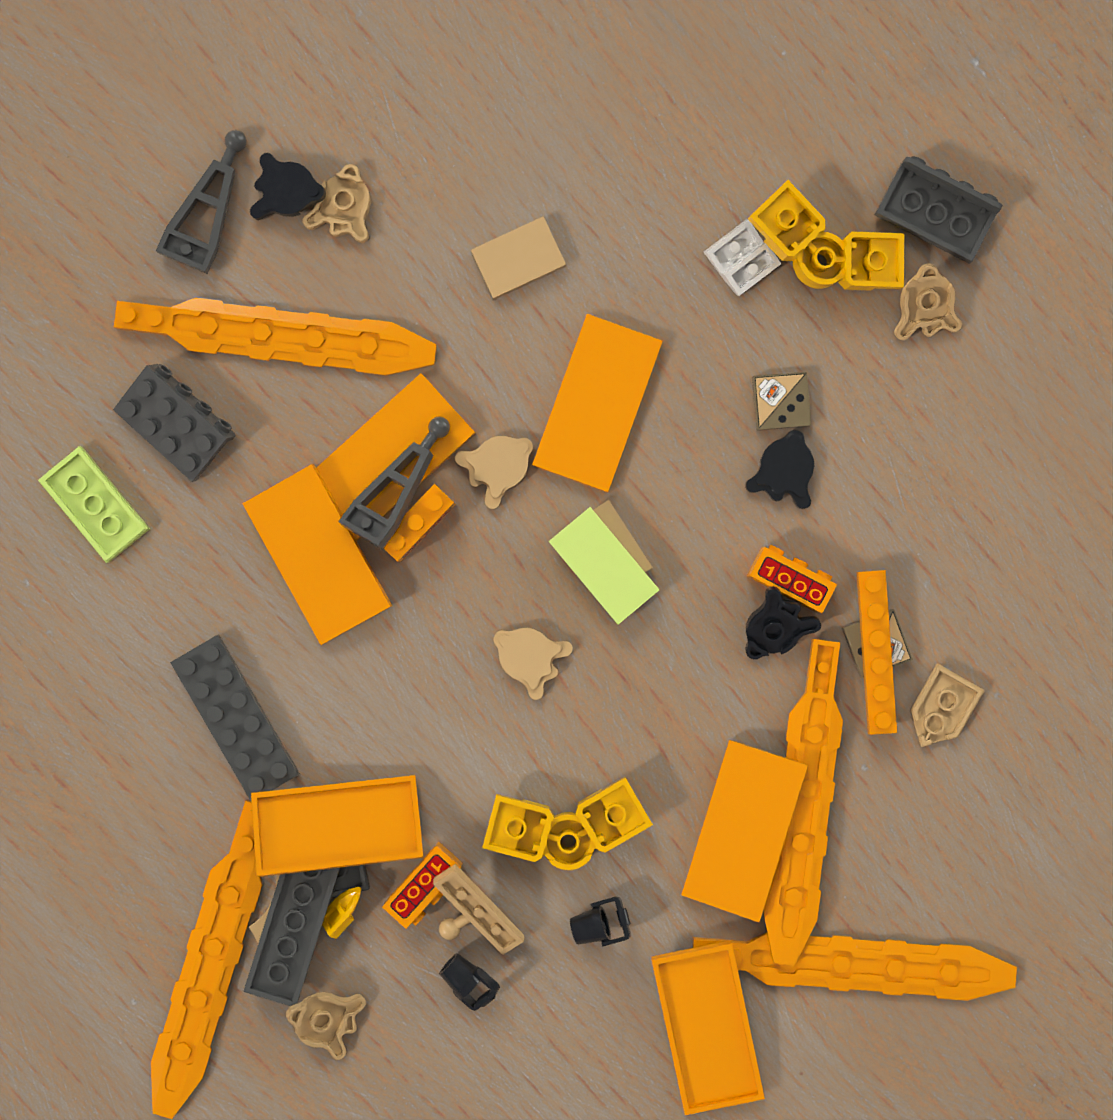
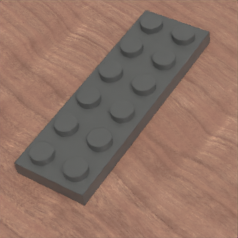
M220 635L214 636L170 662L250 801L251 793L272 791L300 774Z
M340 868L280 874L243 992L288 1006L298 1004Z

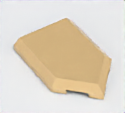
M937 663L910 710L920 747L959 737L984 689Z

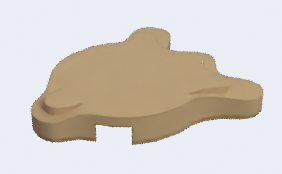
M348 164L340 172L336 173V176L327 181L325 180L321 184L326 190V196L323 201L316 203L311 212L304 216L303 224L308 230H314L325 223H329L330 233L333 237L350 234L357 242L365 243L369 239L365 221L370 211L371 197L368 188L361 179L358 167Z
M927 263L922 265L917 274L907 282L902 290L900 298L902 315L900 322L894 330V335L900 340L908 339L919 327H922V332L927 337H931L940 329L957 332L962 327V322L954 311L955 290L953 285L938 272V269L933 264Z
M496 436L485 441L476 450L458 452L455 456V461L459 466L469 470V481L473 487H478L482 484L486 485L485 504L490 509H496L500 505L503 494L508 489L515 487L525 477L529 455L533 451V444L527 438L515 439L507 436Z
M519 628L512 631L500 630L494 636V643L498 648L499 661L502 668L509 676L525 685L530 698L533 700L542 698L544 683L558 675V670L552 664V661L556 658L568 656L572 652V644L570 642L549 640L543 633L533 628Z
M320 992L307 997L298 1004L290 1006L286 1012V1018L293 1025L295 1033L301 1042L314 1048H324L331 1054L333 1059L340 1060L346 1055L342 1036L345 1033L352 1034L356 1031L355 1016L365 1007L366 1000L361 994L339 997L332 993Z

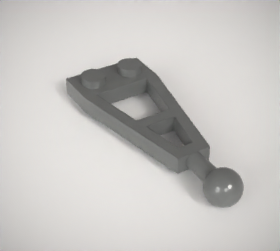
M233 130L227 133L225 137L227 148L221 161L213 160L166 226L156 249L158 254L208 274L219 249L236 171L231 167L236 153L242 151L247 142L242 132ZM221 173L224 175L219 199L205 194L204 192L216 175ZM198 201L217 209L209 244L178 231Z
M444 417L433 418L428 425L429 433L421 444L413 442L352 502L338 521L343 527L383 550L398 529L433 458V454L429 451L438 438L445 437L450 431V424ZM416 456H419L409 479L401 475L400 472ZM393 481L404 487L389 519H386L366 506Z

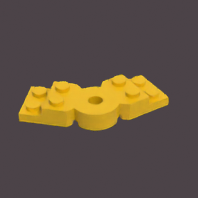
M789 180L776 190L748 218L766 238L764 240L765 244L781 261H793L795 274L802 283L811 288L824 289L837 282L844 290L871 291L873 289L904 288V233L852 231L841 240L832 233L824 232L825 218ZM818 254H821L826 258V266L821 265L818 262Z
M626 777L579 801L575 813L564 812L554 815L551 808L547 805L496 794L482 848L536 862L545 856L553 866L559 869L574 870L584 866L591 859L594 849L606 853L651 827L653 824ZM569 834L575 837L576 843L572 847H565L561 844V838Z

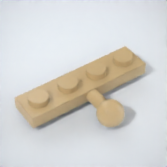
M456 864L434 877L433 885L462 913L456 919L446 918L440 923L439 933L444 939L453 940L457 938L461 928L471 922L502 955L524 942V934Z

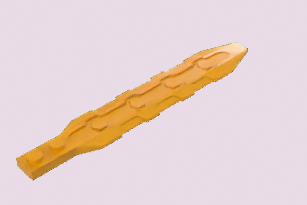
M193 298L172 307L117 301L114 328L169 335L187 350L209 354H217L219 352L249 356L250 359L269 361L270 359L299 362L305 366L321 368L323 366L355 369L356 372L385 376L434 365L437 344L393 322L330 317L329 314L315 312L305 314L276 310L275 307L259 305L249 307L225 304L223 301Z
M812 639L805 692L790 711L788 717L786 758L807 764L808 768L763 910L773 962L777 964L795 966L818 919L821 896L819 885L823 856H826L828 836L826 831L830 802L833 801L835 782H833L836 754L837 749L840 748L843 719L834 699L840 642Z
M248 799L244 803L230 852L210 870L202 895L204 900L195 929L191 931L186 947L188 952L179 981H176L171 995V1007L163 1032L159 1034L151 1060L153 1114L173 1119L204 1076L212 1051L210 1047L219 1017L223 1015L228 999L226 994L235 965L239 963L244 947L242 942L250 916L255 911L262 889L261 877L256 875L252 802Z
M767 932L748 941L731 940L737 969L747 971L766 985L795 987L796 985L828 987L829 990L849 991L850 989L879 991L887 995L902 996L904 993L931 995L939 999L964 1001L1016 988V966L967 945L940 943L939 946L910 944L902 940L872 941L853 939L851 936H809L795 966L773 962ZM693 937L692 948L728 940Z

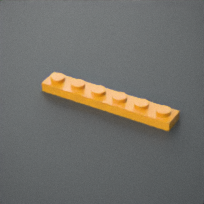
M886 570L856 572L868 734L897 733Z

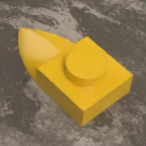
M361 887L346 890L328 906L322 926L329 937L337 939L354 921L352 913L358 904Z

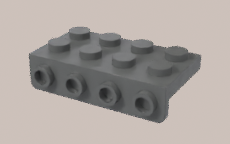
M912 156L905 157L901 162L874 215L970 264L977 254L996 214L1000 212L1003 205L998 202L995 196L987 193L982 194L974 190L971 184L965 181L958 182L950 178L949 173L946 171L933 169L927 166L921 158Z
M162 364L146 365L113 409L191 482L197 481L224 445L236 436L227 421L215 416L211 412L212 408L207 403L198 400L192 395V390L186 384L178 382L172 376L171 370Z

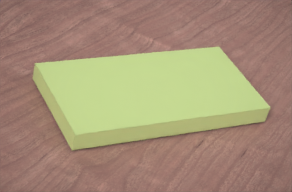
M82 446L77 447L38 480L106 563H110L150 530L148 525Z
M591 507L548 541L617 624H620L659 591L658 587Z

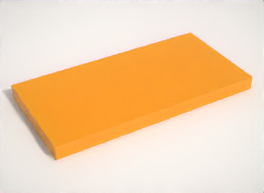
M587 314L532 466L608 493L663 341Z
M422 373L316 467L342 516L352 502L413 442L421 444L429 433L428 425L433 418L444 417L450 424V431L445 437L438 438L429 451L433 454V458L420 484L476 434ZM416 456L400 474L409 479L419 456ZM391 481L366 507L384 517L395 507L404 487ZM352 532L356 541H358L361 537Z
M314 464L307 466L242 503L320 645L392 606L354 535L338 522L342 514Z
M729 740L681 894L682 896L760 922L808 768L807 764Z
M415 775L251 793L257 877L423 858Z
M731 940L651 956L685 1115L765 1099Z

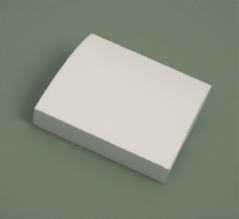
M749 220L743 221L704 251L714 268L737 296L743 294L781 265L775 253L765 244Z

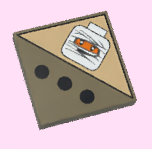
M807 372L752 377L756 431L811 426Z
M891 609L888 611L892 667L909 662L913 658L895 610ZM860 621L842 627L860 678L863 679Z

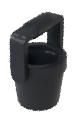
M617 896L591 903V910L570 918L571 932L577 945L601 941L602 947L625 941L631 936L629 928L631 923L627 909L623 907L621 898ZM615 901L616 913L624 936L610 940L609 922L601 905Z
M458 953L454 954L439 972V975L453 990L454 995L473 1011L478 1010L480 1007H485L493 1001L500 989V985L482 968L473 965ZM481 981L490 990H487L476 1001L469 993Z

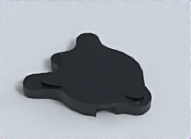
M270 153L261 155L260 165L263 173L254 183V187L257 191L263 193V197L250 208V214L254 219L262 220L271 214L287 217L301 215L299 212L303 211L307 206L311 207L315 203L324 200L326 196L325 188L317 183L305 166L295 162H280Z
M792 430L784 438L773 442L764 450L758 472L745 483V488L748 492L757 493L765 491L776 502L780 501L785 493H789L799 509H805L811 505L808 483L813 475L814 458L805 443L802 432Z
M777 587L767 588L763 604L750 615L746 623L747 644L745 650L747 656L756 660L763 656H769V653L780 652L782 655L790 651L801 637L818 632L821 629L819 618L816 616L798 617L797 615L801 607L797 601L784 600Z

